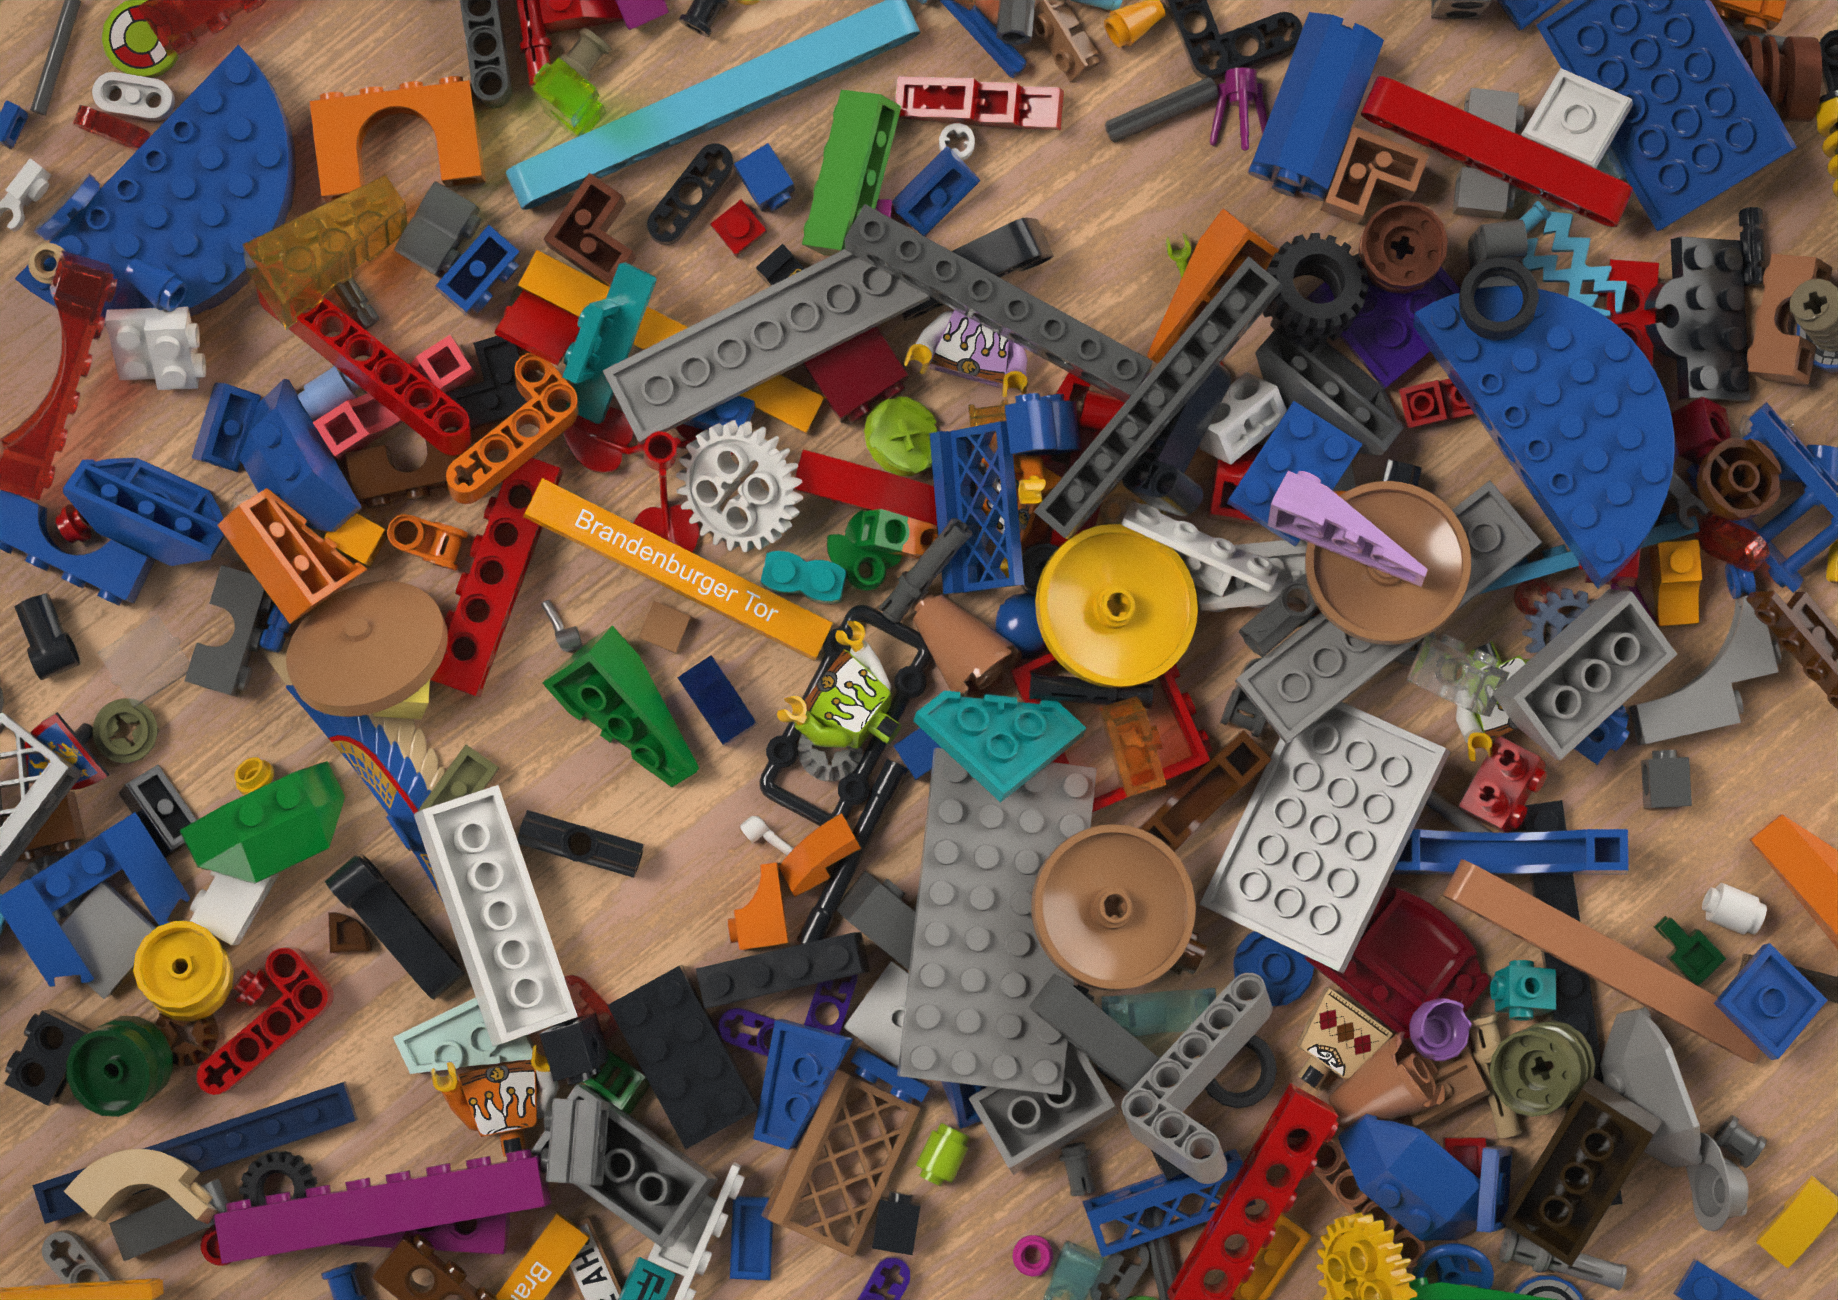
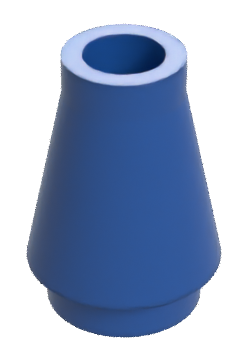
M138 258L132 260L125 270L124 279L132 283L158 310L174 311L186 296L187 284L182 282V277L176 273L144 263Z

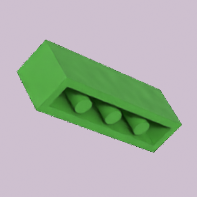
M841 89L838 103L833 112V123L829 139L824 147V159L819 178L814 187V198L809 218L804 226L802 245L822 255L832 256L845 249L844 239L864 204L876 209L901 110L899 104L881 94Z

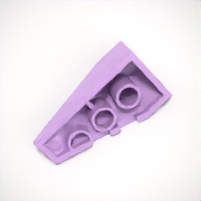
M1290 471L1287 472L1271 503L1268 520L1269 527L1422 587L1428 570L1330 488L1320 484L1321 480L1317 476L1305 471H1298L1297 474Z

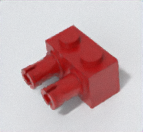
M1500 736L1496 738L1492 745V756L1489 757L1487 754L1459 807L1466 814L1502 833H1509L1512 827L1517 829L1523 822L1528 807L1524 805L1532 792L1537 793L1543 786L1547 777V771L1544 770L1547 765L1540 756Z

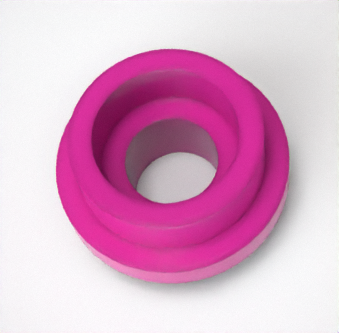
M1028 1235L1021 1238L1015 1244L1012 1258L1015 1267L1022 1274L1032 1277L1039 1276L1050 1268L1053 1262V1251L1051 1245L1043 1237ZM1036 1248L1040 1251L1041 1256L1037 1262L1031 1263L1025 1259V1253L1028 1249Z

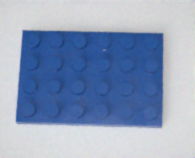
M1573 0L1536 25L1562 69L1632 99L1633 106L1608 149L1628 183L1633 188L1635 195L1657 232L1797 148L1711 0Z

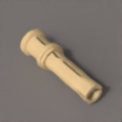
M1490 1012L1469 1017L1468 1019L1472 1023L1469 1032L1474 1048L1472 1055L1477 1064H1480L1482 1075L1491 1091L1488 1094V1100L1497 1130V1138L1519 1135L1523 1132V1129L1520 1125L1518 1113L1502 1103L1493 1089L1490 1077L1492 1055L1501 1042L1496 1022L1499 1020L1498 1012Z

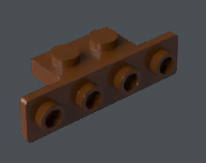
M1775 591L1751 592L1746 600L1755 610L1756 617L1762 623L1769 626L1779 638L1780 645L1803 666L1806 676L1821 687L1827 694L1829 703L1838 709V629L1806 591L1795 592L1787 604Z

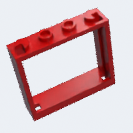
M1052 653L1010 671L1023 703L1040 704L1041 699H1029L1031 673L1038 674L1060 664ZM1176 664L1157 678L1191 756L1094 798L1092 813L1210 761L1207 753L1212 752L1213 749L1205 730L1197 731L1191 716L1197 714L1189 693L1181 694L1175 679L1181 676ZM1065 752L1052 761L1054 763L1069 764Z

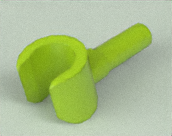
M1184 233L1182 234L1185 245L1180 250L1172 249L1169 237L1166 239L1167 253L1173 261H1176L1181 278L1188 265L1187 258L1191 254L1190 241Z

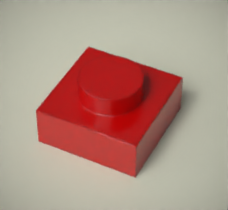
M742 199L710 223L713 230L735 257L767 233L765 227Z
M1443 1137V1149L1480 1179L1483 1148H1486V1138Z

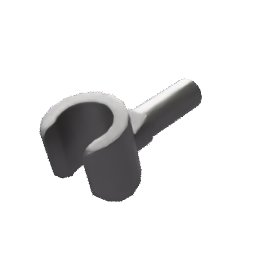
M544 601L541 605L553 625L556 641L560 648L565 652L580 649L582 642L577 626L564 629L563 622L551 601Z

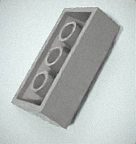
M1608 589L1494 691L1492 695L1521 731L1552 757L1560 761L1669 663L1677 653L1632 591Z

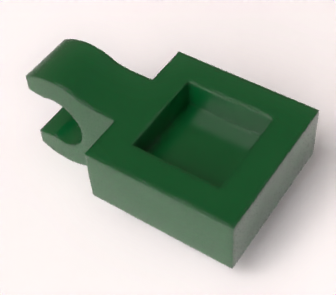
M1666 916L1654 926L1655 930L1674 947L1666 957L1690 982L1697 986L1726 960L1724 955L1699 929H1694L1687 935L1671 917L1667 918Z

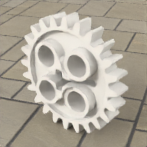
M731 420L724 424V426L718 423L710 427L709 431L705 430L696 435L697 440L686 446L689 453L679 459V462L686 468L676 473L677 478L686 482V485L676 490L678 494L687 495L688 501L681 505V509H692L694 512L689 523L693 524L700 521L703 524L700 530L701 536L710 531L713 532L714 545H718L726 539L729 551H732L739 545L743 552H747L755 546L760 550L767 546L769 542L773 543L782 537L781 533L786 532L793 526L789 520L800 513L793 504L803 499L802 495L793 491V488L803 483L802 479L791 477L790 473L798 467V464H787L784 460L790 453V449L778 451L776 446L779 437L775 436L769 441L765 440L766 428L761 427L752 433V426L749 421L740 425L739 428L735 420ZM731 452L738 457L739 465L735 464L732 460ZM755 461H757L759 464L757 469L740 485V478L748 474ZM761 478L768 484L769 492L762 487ZM710 481L716 486L718 494L711 489ZM738 488L739 494L728 501L722 512L720 506ZM739 507L746 512L748 521L741 516Z

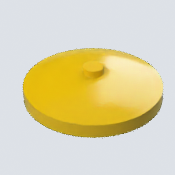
M1122 524L1092 527L1080 532L1062 544L1050 557L1042 571L1035 599L1039 630L1054 658L1076 677L1088 683L1108 688L1133 687L1164 674L1185 653L1197 623L1198 601L1196 589L1191 574L1178 553L1173 548L1133 531Z

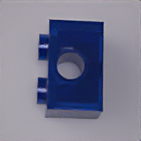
M712 655L677 677L723 746L726 747L758 725V722Z

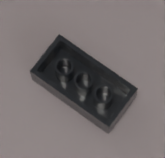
M683 965L677 966L607 1005L685 1150L759 1109L756 1099L707 1009H704L703 1002Z

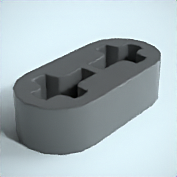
M1144 1243L1137 1245L1139 1248L1137 1254L1141 1258L1140 1263L1137 1265L1131 1262L1124 1273L1118 1270L1124 1261V1257L1120 1254L1121 1251L1107 1256L1090 1284V1295L1093 1300H1101L1102 1293L1098 1285L1101 1282L1109 1284L1115 1274L1120 1277L1115 1285L1119 1295L1116 1299L1108 1297L1106 1300H1126L1149 1263V1252Z

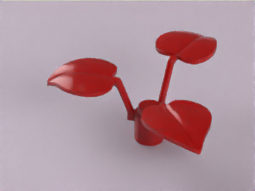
M609 407L604 422L596 424L578 415L576 421L563 432L566 444L576 460L591 471L609 473L619 468L623 453L633 455L641 451L644 452L646 464L659 473L661 508L649 507L638 514L633 524L693 553L699 538L698 522L689 523L690 518L694 514L692 509H681L682 504L669 508L666 470L674 465L677 448L686 449L687 444L697 440L696 435L704 430L681 424L676 427V430L681 437L686 439L684 441H680L677 437L673 438L667 432L657 431L650 434L645 443H638V445L627 447L633 439V430L621 410Z

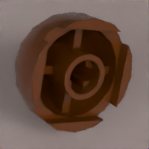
M1737 437L1728 438L1712 448L1698 467L1696 483L1699 496L1706 507L1718 517L1731 521L1754 518L1771 508L1780 496L1781 487L1779 488L1780 481L1778 476L1782 473L1780 464L1769 448L1760 441L1751 438L1749 440L1736 439Z

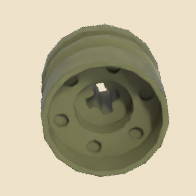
M1552 1020L1536 1023L1526 1029L1513 1033L1500 1042L1492 1055L1490 1077L1493 1089L1503 1104L1516 1113L1535 1117L1550 1114L1575 1101L1583 1086L1590 1077L1594 1076L1595 1061L1592 1048L1582 1033L1569 1024ZM1552 1061L1554 1068L1548 1070L1545 1062Z

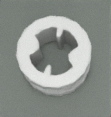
M953 123L942 130L939 137V149L942 151L947 147L946 144H950L949 135L954 133L958 138L964 135L968 140L964 141L966 149L959 152L957 148H952L960 159L964 161L973 153L975 137L968 126L961 123Z

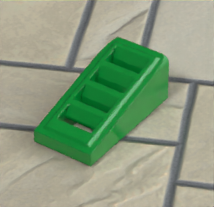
M607 1049L610 1059L595 1079L591 1078L582 1082L620 1110L630 1114L651 1085L643 1073ZM617 1067L622 1070L610 1088H606L605 1084ZM632 1077L633 1080L631 1081V1083L629 1084V1086L626 1088V1090L624 1091V1093L622 1094V1096L619 1097L618 1095L620 1094V1092L622 1091V1089L625 1087V1085L627 1084V1082L629 1081V1079Z

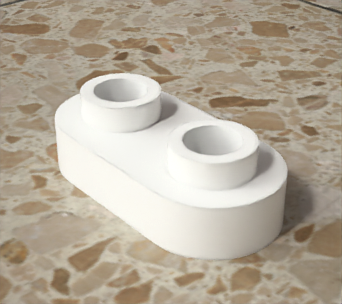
M108 72L101 75L95 81L92 89L95 103L104 112L112 115L160 121L167 118L175 106V97L172 90L159 79ZM114 89H121L122 96L118 101H110L109 95ZM152 96H161V104L158 107H149V100Z

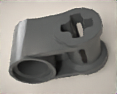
M1262 658L1252 659L1247 662L1241 674ZM1236 684L1227 701L1220 723L1227 725L1230 722L1252 731V736L1258 738L1266 719L1238 684ZM1237 709L1253 714L1254 718L1238 713Z

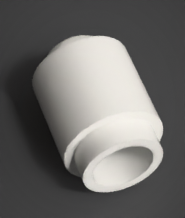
M1720 883L1716 888L1711 887L1707 891L1703 899L1702 910L1706 911L1707 921L1742 935L1747 932L1755 935L1764 922L1767 906L1760 903L1759 898Z

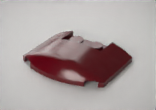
M1390 886L1385 887L1344 974L1307 956L1304 957L1307 962L1390 1027L1395 1033L1405 1032L1403 1037L1405 1039L1410 1037L1409 1024L1412 1015L1422 1003L1437 998L1450 999L1464 1005L1463 1011L1466 1013L1490 983L1487 973L1484 972L1482 974L1476 957L1477 951L1453 921L1425 900L1407 891Z

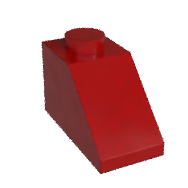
M539 0L543 24L548 34L624 21L616 0Z

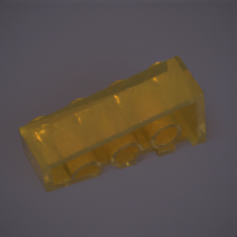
M384 175L242 244L247 273L286 330L297 322V317L307 308L313 309L322 302L324 294L339 282L344 284L354 275L353 271L366 260L370 262L401 237L408 225L406 203L388 177Z

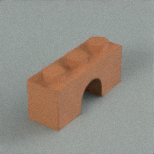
M1771 255L1770 265L1765 269L1763 276L1765 289L1762 304L1757 308L1755 314L1757 326L1755 338L1747 353L1748 372L1764 381L1809 385L1816 345L1801 336H1793L1791 334V321L1794 316L1790 312V299L1796 288L1810 279L1830 281L1833 267L1817 257Z

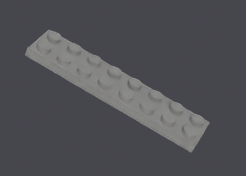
M844 249L603 370V373L639 444L645 443L650 434L657 431L667 432L928 301L930 296Z
M1488 481L1452 509L1465 530L1471 551L1469 583L1464 597L1455 612L1542 544V541L1491 481ZM1321 612L1237 677L1235 682L1287 745L1421 639L1395 645L1365 642L1338 629Z

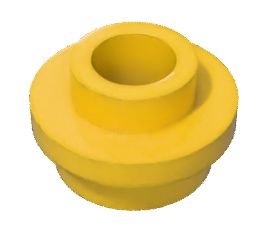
M252 757L243 761L237 767L234 774L237 789L243 795H246L270 784L274 778V768L269 762L258 757Z

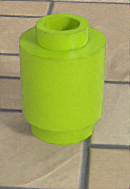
M940 1123L937 1131L932 1130L917 1160L916 1165L922 1168L919 1176L938 1186H942L944 1180L952 1183L969 1149L966 1144L970 1137L946 1124Z

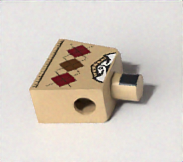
M1325 987L1296 1045L1311 1056L1297 1076L1316 1090L1330 1071L1347 1080L1393 1033L1335 991Z

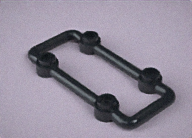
M857 605L848 611L839 628L829 631L823 643L825 655L802 699L805 700L844 649L850 652V645H842L837 642L835 638L837 630L844 631L850 640L853 636V630L847 621L859 623L864 621L918 650L911 665L900 669L895 676L894 685L896 693L886 714L899 722L910 699L919 697L926 688L927 681L924 673L932 660V655L920 632L901 622L894 623L890 621L882 612L870 606ZM794 721L789 722L783 734L771 739L767 745L766 755L769 761L759 780L762 794L769 800L818 826L823 825L841 813L845 820H847L853 807L867 800L870 794L868 779L887 744L873 735L854 773L848 774L847 777L839 781L838 794L840 799L833 812L828 813L775 784L782 769L793 765L798 758V745L796 742L801 732L795 728Z

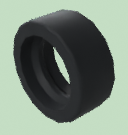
M1504 257L1486 259L1473 266L1464 277L1459 294L1460 315L1467 327L1480 337L1494 341L1511 339L1524 332L1533 321L1539 300L1537 282L1530 270L1518 261ZM1501 276L1509 278L1518 284L1522 291L1523 304L1515 317L1508 321L1495 322L1487 320L1479 314L1475 307L1474 295L1476 288L1482 281L1490 277Z
M1255 1034L1244 1045L1253 1050L1260 1060L1261 1073L1255 1086L1246 1092L1233 1093L1222 1088L1214 1078L1205 1087L1207 1094L1224 1106L1233 1108L1253 1106L1264 1099L1274 1086L1277 1073L1275 1056L1267 1043Z

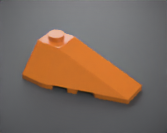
M1223 208L1199 239L1147 353V357L1158 364L1248 256L1264 270H1267L1274 254L1278 253L1279 248Z
M1780 814L1749 840L1838 949V850Z

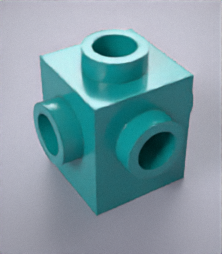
M1528 960L1510 961L1509 966L1495 972V976L1491 981L1490 995L1491 999L1495 1000V1012L1508 1013L1510 1020L1530 1021L1534 1019V1016H1542L1556 1010V969L1534 967V962Z

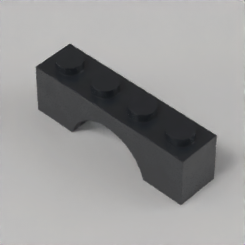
M862 932L848 933L696 968L704 1009L870 972Z

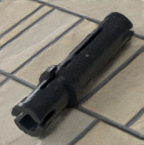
M1031 673L1029 699L1106 705V709L1114 710L1115 706L1151 710L1154 688L1153 684H1141L1127 688H1108L1094 685L1075 677Z

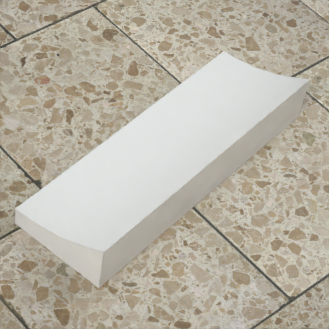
M499 785L423 809L414 814L492 1046L506 1043L578 1017Z

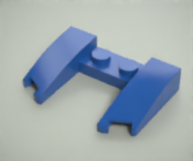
M136 812L0 896L1 914L50 987L55 986V977L81 975V983H88L94 980L93 975L54 917L53 912L123 869L159 926L170 923L167 919L180 898L186 902L190 900L188 893Z

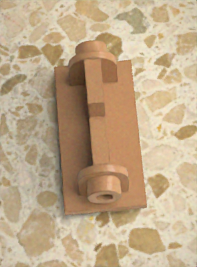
M1041 0L1034 8L1033 28L1050 49L1057 67L1072 82L1084 69L1089 71L1100 63L1097 59L1099 53L1085 31L1074 36L1069 32L1076 28L1079 22L1066 0Z

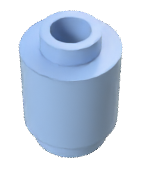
M333 366L305 384V390L297 396L309 416L316 421L345 401L358 398L356 390L361 387Z

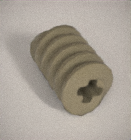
M1810 279L1800 284L1793 292L1790 299V312L1793 314L1797 324L1801 326L1819 348L1828 352L1838 351V288L1827 280Z

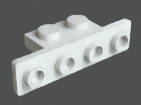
M1131 502L1122 521L1123 526L1173 548L1187 566L1194 584L1221 597L1232 576L1270 592L1280 571V568L1273 565L1267 558L1244 552L1236 548L1230 541L1211 537L1198 531L1191 523L1176 521L1161 514L1158 509L1148 504Z
M1301 539L1296 547L1286 540L1234 545L1236 548L1251 555H1261L1280 568L1272 590L1270 592L1265 591L1235 576L1234 580L1229 581L1222 597L1195 585L1199 610L1222 612L1228 608L1246 606L1263 608L1269 605L1281 594L1288 584L1296 582L1305 574V553L1308 542ZM1296 597L1286 600V602L1292 604L1304 603V601Z
M735 1162L732 1164L718 1199L707 1195L673 1247H660L656 1243L654 1244L648 1261L684 1276L674 1300H693L696 1291L689 1287L695 1273L703 1276L712 1256V1253L706 1250L712 1235L720 1237L729 1215L723 1213L722 1210L728 1197L734 1200L737 1198L745 1177L738 1175L742 1165Z

